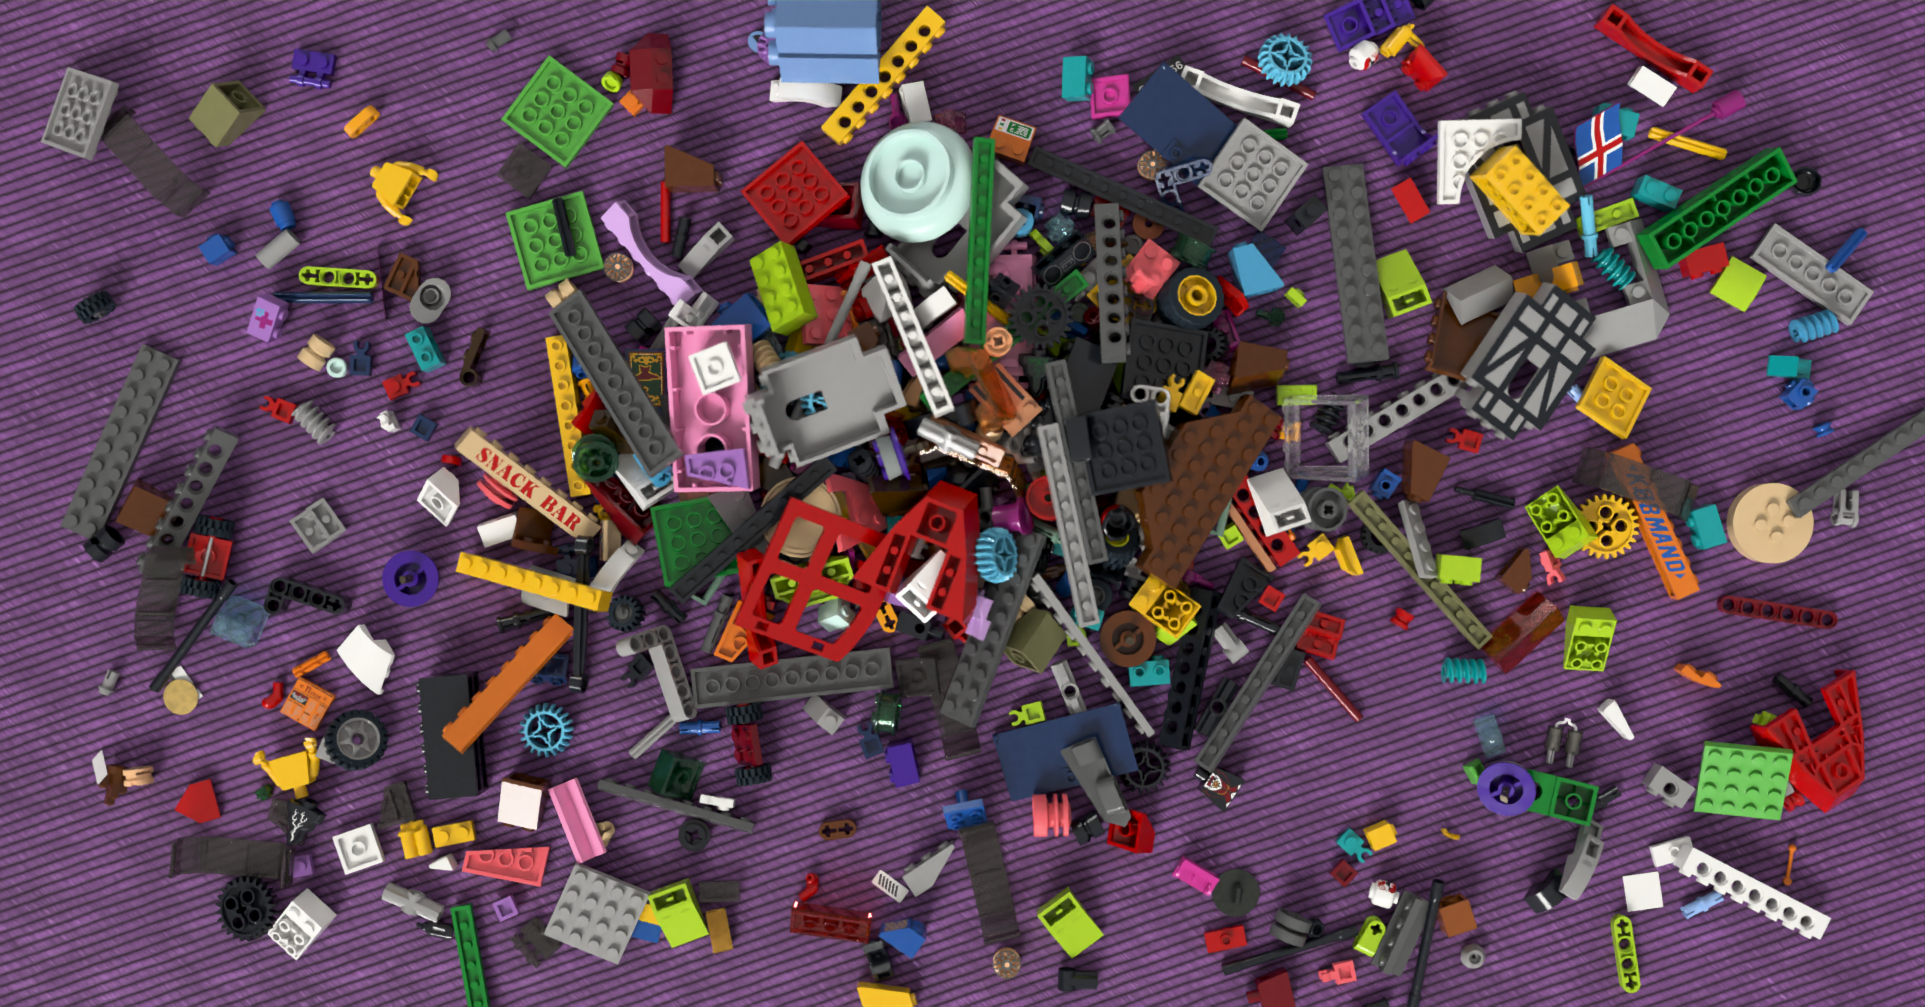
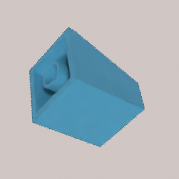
M1247 242L1235 244L1232 250L1227 253L1235 287L1246 298L1278 291L1284 287L1283 281L1254 244L1247 245Z

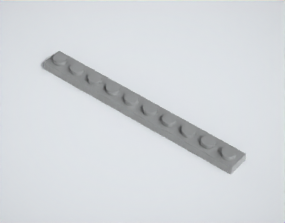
M1052 423L1037 427L1078 626L1082 628L1098 624L1100 620L1059 424Z
M1034 571L1031 578L1032 581L1030 582L1032 588L1036 592L1040 591L1044 596L1041 599L1048 609L1052 607L1055 611V614H1053L1054 618L1059 624L1063 623L1066 626L1065 633L1071 640L1075 639L1079 645L1076 647L1083 656H1088L1090 659L1088 664L1094 672L1098 670L1102 675L1100 677L1101 682L1106 688L1110 686L1113 690L1111 695L1116 702H1121L1124 705L1123 711L1127 717L1135 720L1136 724L1134 726L1141 735L1144 733L1148 737L1152 736L1155 731L1039 573Z

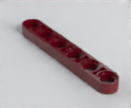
M1723 595L1717 600L1718 610L1728 614L1824 629H1832L1838 622L1837 615L1826 610ZM1726 599L1732 601V607L1729 610L1723 607V602ZM1746 602H1750L1752 605V610L1749 613H1745L1743 610V605ZM1769 605L1772 609L1769 616L1763 614V607ZM1786 608L1791 610V617L1789 619H1785L1782 615L1783 610ZM1806 611H1809L1811 614V619L1808 622H1804L1802 619V615ZM1826 614L1831 617V622L1828 625H1824L1822 622V618Z

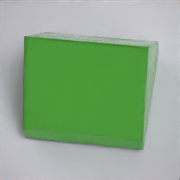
M1479 758L1462 766L1471 784L1477 785L1479 776L1484 770Z

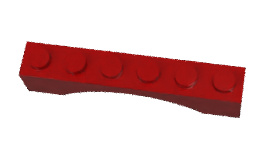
M1614 4L1603 11L1593 26L1691 93L1702 89L1714 72L1698 60L1679 54L1654 40L1634 22L1628 13Z
M756 548L737 553L742 602L764 556ZM763 588L753 614L767 619ZM758 621L756 627L766 630L767 623ZM746 629L749 660L760 670L778 664L777 646L774 639Z

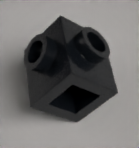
M1000 272L996 278L991 277L988 281V299L1005 310L1014 298L1020 285Z

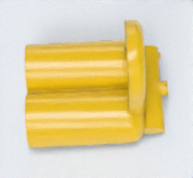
M1408 23L1406 26L1397 27L1380 46L1379 52L1389 58L1390 56H1396L1406 42L1415 49L1420 44L1424 47L1425 45L1413 33L1414 24Z
M423 819L417 821L410 820L409 823L400 824L401 830L398 832V837L401 838L405 859L433 852L428 827L424 824Z

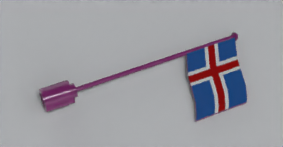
M1733 90L1712 102L1711 113L1622 162L1623 142L1619 123L1620 102L1615 103L1575 126L1574 147L1578 173L1584 188L1712 116L1723 120L1746 106L1744 97L1738 90Z

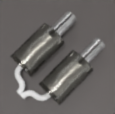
M1565 718L1564 721L1557 722L1555 726L1548 725L1544 749L1548 750L1546 763L1553 764L1555 751H1560L1564 728L1558 727V725L1565 724L1568 721V724L1573 726L1574 729H1568L1564 747V753H1567L1565 766L1572 768L1575 755L1579 756L1584 732L1577 730V726L1571 723V719Z

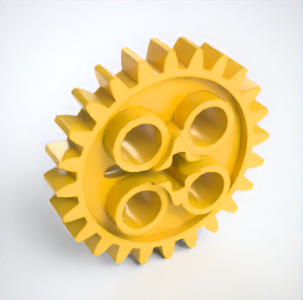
M1602 494L1601 499L1597 495H1593V502L1590 499H1585L1586 506L1579 504L1582 509L1580 512L1589 522L1594 523L1596 534L1599 532L1598 538L1582 547V551L1589 549L1588 555L1591 556L1595 552L1596 558H1600L1603 553L1604 559H1608L1609 553L1612 557L1616 558L1617 551L1620 554H1625L1624 547L1631 549L1628 543L1629 541L1636 542L1632 536L1639 535L1637 531H1634V528L1639 527L1640 524L1634 523V520L1639 517L1631 515L1635 509H1627L1629 502L1621 504L1623 498L1618 497L1615 501L1614 495L1610 494L1607 499L1606 494ZM1603 507H1607L1609 510V514L1605 518L1600 515V510ZM1615 513H1618V516H1617L1616 518H1614L1613 520H1611V519L1613 518L1614 514H1615ZM1619 520L1624 523V528L1621 531H1617L1615 528ZM1602 523H1608V524H1607L1608 530H1602V529H1603V525H1601V524H1602ZM1607 535L1610 538V542L1608 545L1603 546L1601 539Z

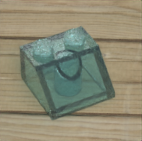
M232 595L216 615L209 633L244 648L255 647L269 614L264 610V606L237 595Z

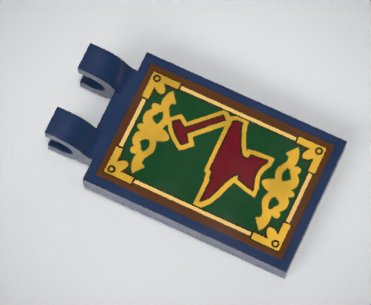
M625 349L626 361L662 417L660 395L667 394L666 349Z

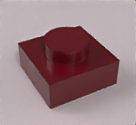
M1342 858L1329 871V874L1345 888L1358 872Z

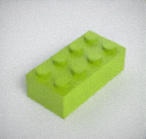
M779 241L749 260L773 332L787 336L818 318L794 246Z

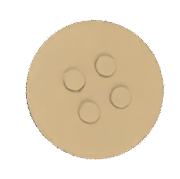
M796 477L785 479L776 484L765 496L761 507ZM824 483L802 500L842 517L841 508L833 492H827V487ZM797 517L780 552L795 558L811 557L823 531V526ZM779 521L764 533L769 543Z
M1761 483L1743 490L1732 502L1726 522L1728 536L1737 551L1746 558L1761 563H1782L1799 555L1811 539L1814 520L1812 510L1801 518H1796L1786 503V500L1797 494L1798 491L1790 486L1779 483Z

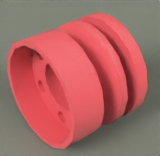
M488 473L483 474L485 480L479 479L477 482V486L490 500L504 508L511 509L514 506L511 500L515 502L519 500L514 492Z
M1067 793L1061 795V803H1058L1057 794L1053 795L1052 803H1048L1046 794H1033L1034 837H1047L1048 830L1053 827L1055 837H1058L1059 827H1062L1063 836H1068L1071 825V806Z

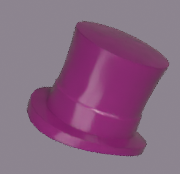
M1022 496L1017 497L1015 503L993 506L992 521L994 527L1006 529L1009 533L1020 531L1024 535L1032 532L1033 518Z

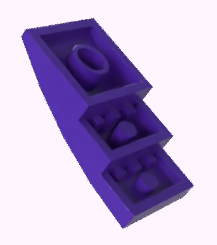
M1354 0L1323 15L1339 53L1354 47L1363 40L1369 41L1416 19L1408 0Z

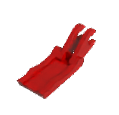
M881 244L877 249L872 250L864 257L862 261L872 265V263L887 258L889 254L883 244ZM859 262L851 264L849 269L840 270L834 275L835 279L840 277L836 281L839 285L844 283L841 288L851 285ZM872 266L867 274L866 279L875 274Z

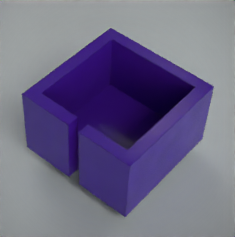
M912 737L889 742L884 754L886 763L891 764L889 771L891 783H895L896 788L919 783L921 774L917 759L914 758L916 753Z

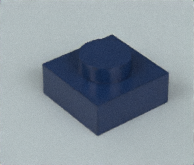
M419 414L409 432L425 441H430L439 424Z

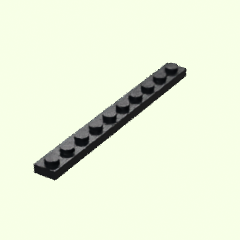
M1035 146L1027 165L1111 203H1119L1120 207L1211 247L1219 230V227L1040 147Z
M827 457L814 461L669 587L670 592L684 604L737 558V553L745 551L781 519L790 497L802 501L836 472L837 468Z

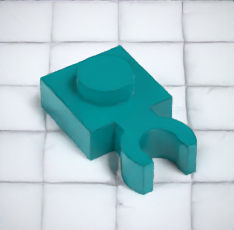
M1349 827L1335 840L1350 856L1356 853V858L1361 863H1365L1361 858L1363 852H1367L1370 856L1372 855V852L1367 847H1361L1364 841Z

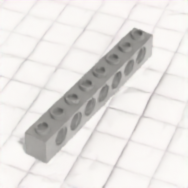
M1433 373L1431 380L1418 382L1414 385V390L1410 392L1408 390L1403 391L1397 395L1398 399L1391 403L1389 400L1381 404L1379 411L1374 413L1372 410L1362 416V421L1358 423L1353 421L1346 425V430L1342 433L1337 431L1329 435V440L1325 442V445L1335 462L1342 463L1451 398L1459 388L1464 390L1470 385L1460 379H1456L1453 385L1448 380L1449 376ZM1433 384L1437 385L1439 388V392L1437 395H1434L1431 392V386ZM1416 394L1422 399L1420 405L1414 403V396ZM1398 405L1404 407V414L1402 416L1396 411ZM1381 415H1384L1387 418V424L1385 426L1381 425L1379 422V418ZM1364 425H1367L1370 428V434L1368 436H1365L1362 433V427ZM1347 435L1351 436L1353 439V443L1350 447L1347 446L1344 442V439Z

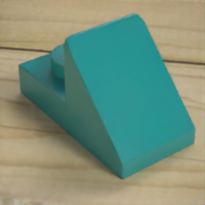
M1769 355L1766 375L1789 379H1809L1812 360L1799 359L1798 356Z

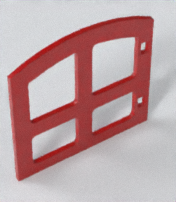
M790 497L733 624L839 662L863 637L879 611L886 592L871 585L869 590L864 592L821 575V572L840 534L876 548L886 537V534ZM797 517L823 526L819 540L807 566L804 568L778 558ZM772 573L798 582L787 610L779 623L753 614V610L769 575ZM813 590H820L860 606V610L852 622L833 643L796 630ZM758 621L767 623L766 630L756 627ZM814 641L823 644L821 650L811 647Z

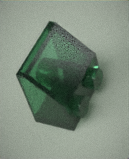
M661 749L647 786L660 795L691 800L706 763L677 751Z

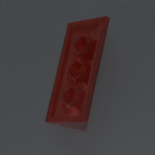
M1536 591L1491 633L1493 637L1481 649L1507 675L1565 620L1558 607Z
M794 901L791 908L790 933L868 944L873 913Z

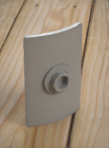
M534 565L529 567V569L576 582V579ZM522 590V603L564 617L569 615V603Z

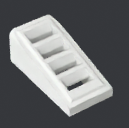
M1609 698L1597 708L1600 714L1623 738L1632 740L1634 736L1616 701Z

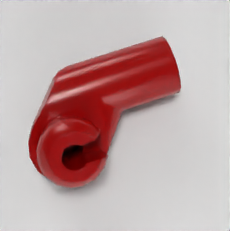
M273 682V693L262 700V706L267 709H273L283 701V682Z
M809 873L805 877L806 888L798 894L803 902L819 890V878L815 873Z

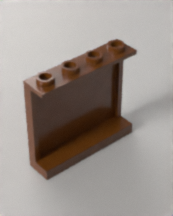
M1444 291L1440 297L1435 299L1433 309L1436 310L1435 315L1432 316L1430 321L1432 332L1428 335L1427 344H1429V348L1426 350L1423 359L1426 362L1425 370L1465 381L1466 378L1460 373L1501 313L1490 311L1461 325L1446 298L1447 292Z

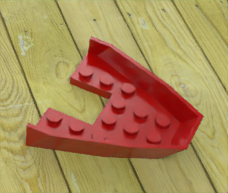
M1836 669L1834 673L1837 678L1820 689L1835 725L1812 741L1808 736L1798 710L1795 708H1790L1766 725H1750L1758 746L1792 749L1793 758L1788 780L1824 813H1827L1852 796L1865 780L1864 731L1855 670Z

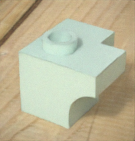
M841 598L829 600L818 607V623L828 632L845 630L856 616V613L850 609V602Z

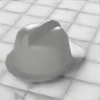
M439 278L427 279L420 285L410 302V312L416 321L431 323L440 316L451 298L449 285Z

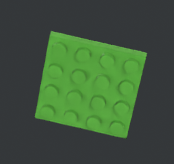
M549 55L501 120L567 169L614 107V103Z
M583 191L558 197L562 198L565 203L577 253L573 257H566L564 254L552 204L553 199L506 212L527 290L530 291L562 282L566 278L572 279L604 270V260Z
M1704 741L1693 805L1694 812L1780 820L1793 758L1792 749Z

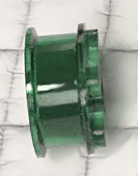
M1177 232L1179 237L1174 247L1169 248L1171 251L1170 255L1183 263L1193 265V267H1200L1204 270L1205 268L1209 269L1207 264L1213 253L1216 254L1217 251L1192 237Z
M586 435L580 438L572 449L574 470L585 481L593 483L603 482L612 477L618 469L619 458L615 444L604 435Z
M881 690L875 696L877 708L876 712L873 711L871 718L873 730H875L876 734L882 731L896 736L902 710V693L898 692L895 695Z

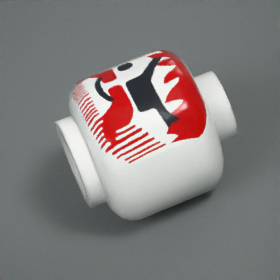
M1363 40L1349 51L1350 65L1354 69L1361 71L1369 69L1379 59V48L1372 41Z
M1379 879L1375 883L1372 882L1368 897L1371 898L1372 904L1389 909L1393 903L1397 904L1400 893L1396 892L1397 887L1394 883Z

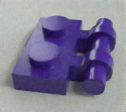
M294 49L292 69L299 71V74L290 75V83H297L298 86L303 87L306 85L315 86L316 89L331 88L332 81L325 79L326 75L334 76L337 56L322 52ZM308 72L317 73L316 78L308 77Z

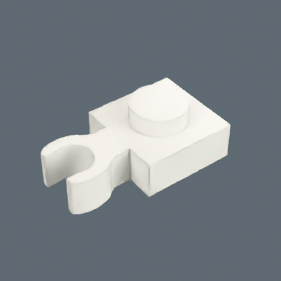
M386 410L379 413L380 415L377 416V419H380L382 428L388 432L401 430L393 411Z
M702 794L700 803L716 805L718 810L729 811L730 808L735 807L736 799Z

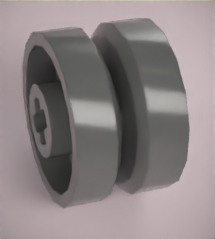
M1313 486L1306 488L1300 493L1312 521L1303 524L1305 528L1329 532L1336 530L1343 524L1347 517L1348 506L1344 495L1340 491L1330 487Z

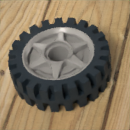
M355 709L339 715L330 723L324 735V747L327 749L325 751L326 754L331 757L330 760L335 762L336 766L351 771L363 770L374 765L383 757L388 747L389 737H387L388 731L384 728V722H380L378 716H374V713L370 711L366 712V710ZM354 735L360 738V745L352 741Z

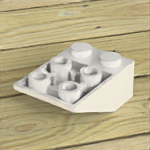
M620 454L608 461V463L642 511L674 492L673 476H671V480L665 486L656 487L634 459V454Z
M1283 468L1246 479L1266 537L1312 522L1305 501Z
M939 549L899 585L895 596L924 623L937 613L925 607L946 556V552L942 549Z
M307 888L289 904L273 925V928L269 930L268 935L297 960L329 926L337 914Z

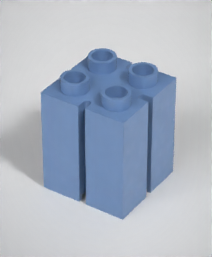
M768 0L769 6H776V8H772L771 12H765V37L776 38V40H769V65H779L781 82L879 84L880 52L877 49H881V0Z

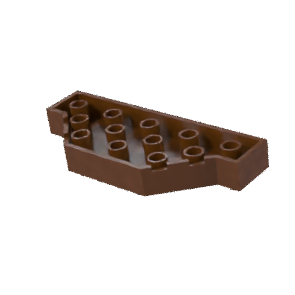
M1241 395L1229 413L1177 423L1165 442L1173 481L1138 487L1134 491L1135 498L1138 501L1140 524L1145 538V549L1135 563L1136 567L1165 587L1176 588L1282 419L1281 416L1252 395Z

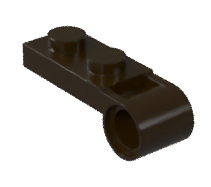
M480 327L474 330L471 335L470 341L472 343L470 348L464 352L463 367L459 375V380L464 386L473 388L478 387L483 380L482 374L475 369L490 335V331ZM470 373H473L475 376L472 383H469L467 380Z

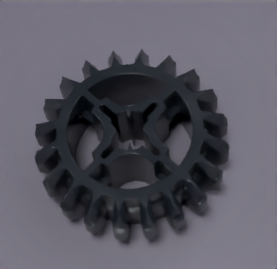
M1137 740V747L1131 742L1134 754L1142 752L1140 759L1137 760L1139 782L1133 780L1128 773L1120 776V781L1127 780L1124 784L1126 788L1132 784V792L1138 787L1139 794L1143 793V788L1146 789L1147 794L1151 792L1150 787L1158 791L1156 784L1159 783L1163 787L1164 783L1161 779L1168 780L1169 778L1164 772H1171L1170 768L1165 767L1170 764V760H1163L1168 754L1166 752L1160 754L1163 750L1161 746L1155 750L1156 742H1152L1150 747L1148 740L1144 741V746H1142L1140 740ZM1149 752L1158 757L1159 766L1149 762ZM1145 761L1146 765L1148 766V769H1145V771H1143L1142 774V770L1140 769L1139 765H1142V763H1144ZM1158 772L1152 780L1145 782L1148 774Z

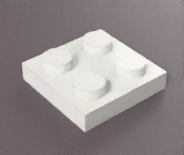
M728 341L688 356L703 395L743 381Z
M373 823L332 837L345 875L386 860Z

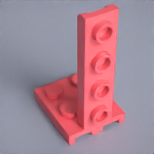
M1148 239L1126 267V278L1122 280L1130 285L1129 288L1134 293L1142 294L1144 297L1153 300L1181 262L1151 239Z

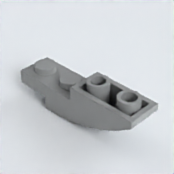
M1591 820L1590 826L1580 825L1574 852L1568 855L1559 892L1573 900H1578L1595 871L1604 846V842L1600 840L1603 826L1594 820Z

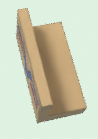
M600 520L599 560L608 561L615 551L621 548V532L612 520Z

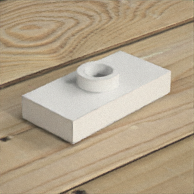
M1684 836L1649 846L1654 866L1659 867L1673 863L1683 843L1693 847L1691 838Z

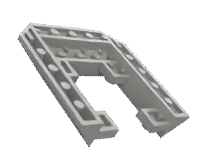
M1642 218L1605 229L1610 247L1627 244L1638 282L1622 288L1627 303L1626 307L1595 316V321L1583 337L1585 341L1596 349L1591 358L1657 339L1670 315L1657 269H1654L1636 237L1638 233L1645 229ZM1569 240L1525 253L1531 274L1538 273L1541 283L1552 284L1554 279L1552 268L1558 267L1560 263L1574 259ZM1586 298L1576 300V302L1590 312Z

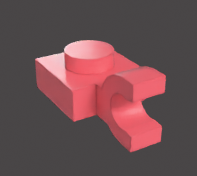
M1550 548L1539 553L1541 564L1546 572H1549L1546 578L1548 585L1555 582L1554 576L1557 577L1558 582L1566 580L1565 575L1560 570L1562 565L1560 558H1555Z
M1351 959L1331 963L1333 968L1331 970H1318L1319 979H1322L1323 983L1334 979L1337 985L1357 981L1354 964Z

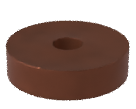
M1138 214L1134 216L1132 221L1133 232L1145 241L1158 238L1164 230L1163 225ZM1146 221H1150L1152 223V226L1150 228L1145 226Z

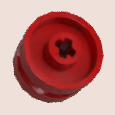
M1047 476L1039 477L1029 485L1026 492V503L1031 513L1038 519L1056 521L1052 500L1050 502L1045 501L1047 494L1051 496Z

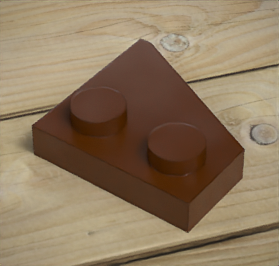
M399 252L383 288L411 301L421 285L420 261Z

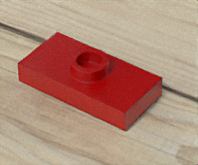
M1243 924L1203 932L1208 953L1247 946Z

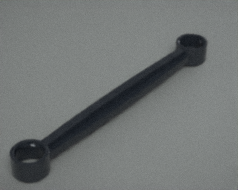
M578 535L574 544L575 554L578 555L576 582L590 586V556L594 549V539L592 536ZM574 605L573 673L569 680V689L571 692L585 693L589 682L588 675L585 673L589 609Z

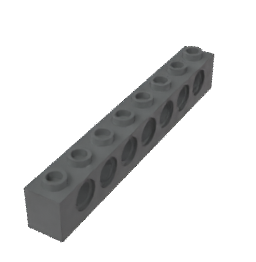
M1119 203L1094 204L1102 363L1127 362L1126 355H1130V342L1126 343L1125 336H1129V323H1125L1124 317L1128 316V304H1124L1123 300L1124 297H1127V285H1123L1122 280L1126 278V266H1122V260H1126L1125 247L1121 248V241H1125L1124 229H1120V222H1124L1123 210H1119ZM1108 224L1114 225V227L1110 229L1106 228L1105 226ZM1114 243L1115 246L1107 247L1106 244ZM1110 261L1116 263L1114 266L1107 265V263ZM1110 280L1117 281L1115 285L1108 284ZM1111 299L1118 300L1116 304H1110L1108 301ZM1112 318L1119 319V322L1111 323L1109 322V320ZM1113 337H1118L1121 339L1117 343H1113L1110 341V339Z
M213 425L212 429L208 428L203 437L205 442L202 447H197L193 456L195 457L193 464H188L186 467L184 481L177 484L174 491L176 495L173 500L170 499L165 507L167 512L164 518L160 517L156 523L155 528L157 531L154 536H149L145 545L147 546L145 553H140L137 558L138 572L163 581L239 440L237 434L219 426ZM214 444L221 446L220 450L216 453L209 451V448ZM204 462L211 464L208 470H201L199 467ZM194 480L202 482L198 488H192L190 483ZM184 498L192 500L191 504L187 506L180 504V502ZM174 516L182 517V521L179 523H173L171 519ZM164 534L173 535L169 541L161 539ZM160 551L163 553V556L156 559L152 557V554Z

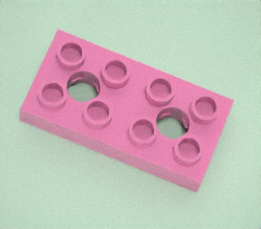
M752 325L665 328L670 428L672 435L681 447L684 455L706 453L705 445L711 436L720 439L724 444L725 450L746 448L751 489H744L687 476L685 456L683 455L673 462L674 492L754 491L760 488L759 454L756 442L758 441L757 433L753 434L749 422L753 421L750 414L746 415L742 403L746 402L744 396L755 392ZM728 341L743 381L703 395L688 356Z

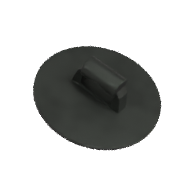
M1230 869L1219 875L1220 880L1212 891L1216 907L1222 913L1232 917L1243 916L1251 912L1255 908L1260 895L1256 879L1249 872L1242 869Z

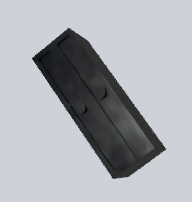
M1079 337L1068 339L1060 346L1059 353L1061 355L1059 360L1066 359L1077 415L1099 411L1118 363H1102L1101 347ZM1048 381L1046 383L1045 396L1038 403L1043 410L1032 419L1030 435H1026L1023 441V452L1037 455L1039 459H1043L1037 427L1056 423Z
M478 671L432 674L419 678L416 690L420 694L418 711L422 715L420 732L424 738L422 753L425 755L426 760L423 769L424 774L427 775L425 791L429 795V800L472 797L482 794L488 790L483 732L463 754L442 737L445 726L450 722L454 723L458 719L457 714L465 706L468 708L473 702L472 698L480 691Z

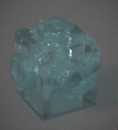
M1058 213L1044 226L1049 231L1046 234L1053 243L1057 241L1060 244L1075 232L1073 227L1076 225L1069 217L1064 218L1061 213Z

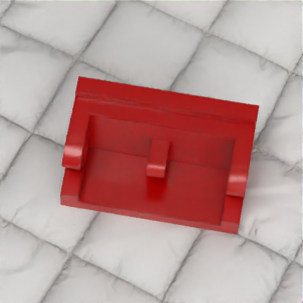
M1411 177L1391 188L1410 224L1430 213Z

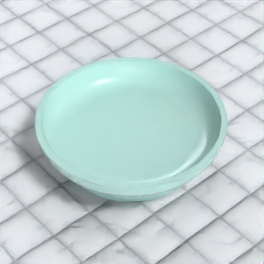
M928 121L907 123L884 135L875 144L866 158L860 179L862 204L872 223L890 238L908 243L929 241L951 230L962 219L970 206L973 154L968 144L952 129Z

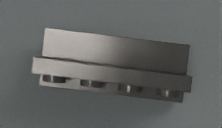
M1408 890L1403 891L1385 930V934L1371 961V964L1379 967L1383 973L1388 975L1392 973L1401 977L1424 927L1429 905L1428 899Z

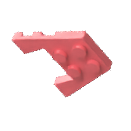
M832 474L825 480L828 493L845 492L851 521L879 532L888 528L886 515H882L870 494L868 484L837 474ZM840 534L836 539L838 552L846 551L861 541Z

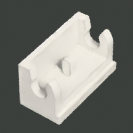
M1644 66L1638 67L1627 83L1628 86L1647 96L1661 107L1665 106L1677 88Z
M919 81L901 85L899 94L908 123L917 121L931 122L932 117L924 82Z
M518 511L480 523L477 529L485 548L512 539Z

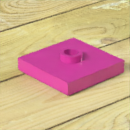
M1129 74L1092 78L1094 92L1091 94L1090 100L1092 120L1119 117L1131 102Z

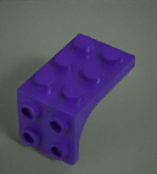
M1396 90L1361 114L1397 167L1401 164L1407 166L1420 156L1419 152L1424 154L1437 144L1435 140L1438 138V133L1434 136L1430 135L1421 127Z

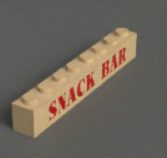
M470 425L454 444L456 450L575 539L578 535L594 537L600 530L601 526L598 522V517L591 512L589 514L582 510L584 507L575 500L571 502L567 499L568 495L561 489L555 490L551 487L552 483L544 476L539 478L535 475L536 471L528 464L524 466L518 462L520 459L514 453L510 452L508 454L502 450L503 446L495 439L490 441L486 437L487 434L479 427L475 429Z

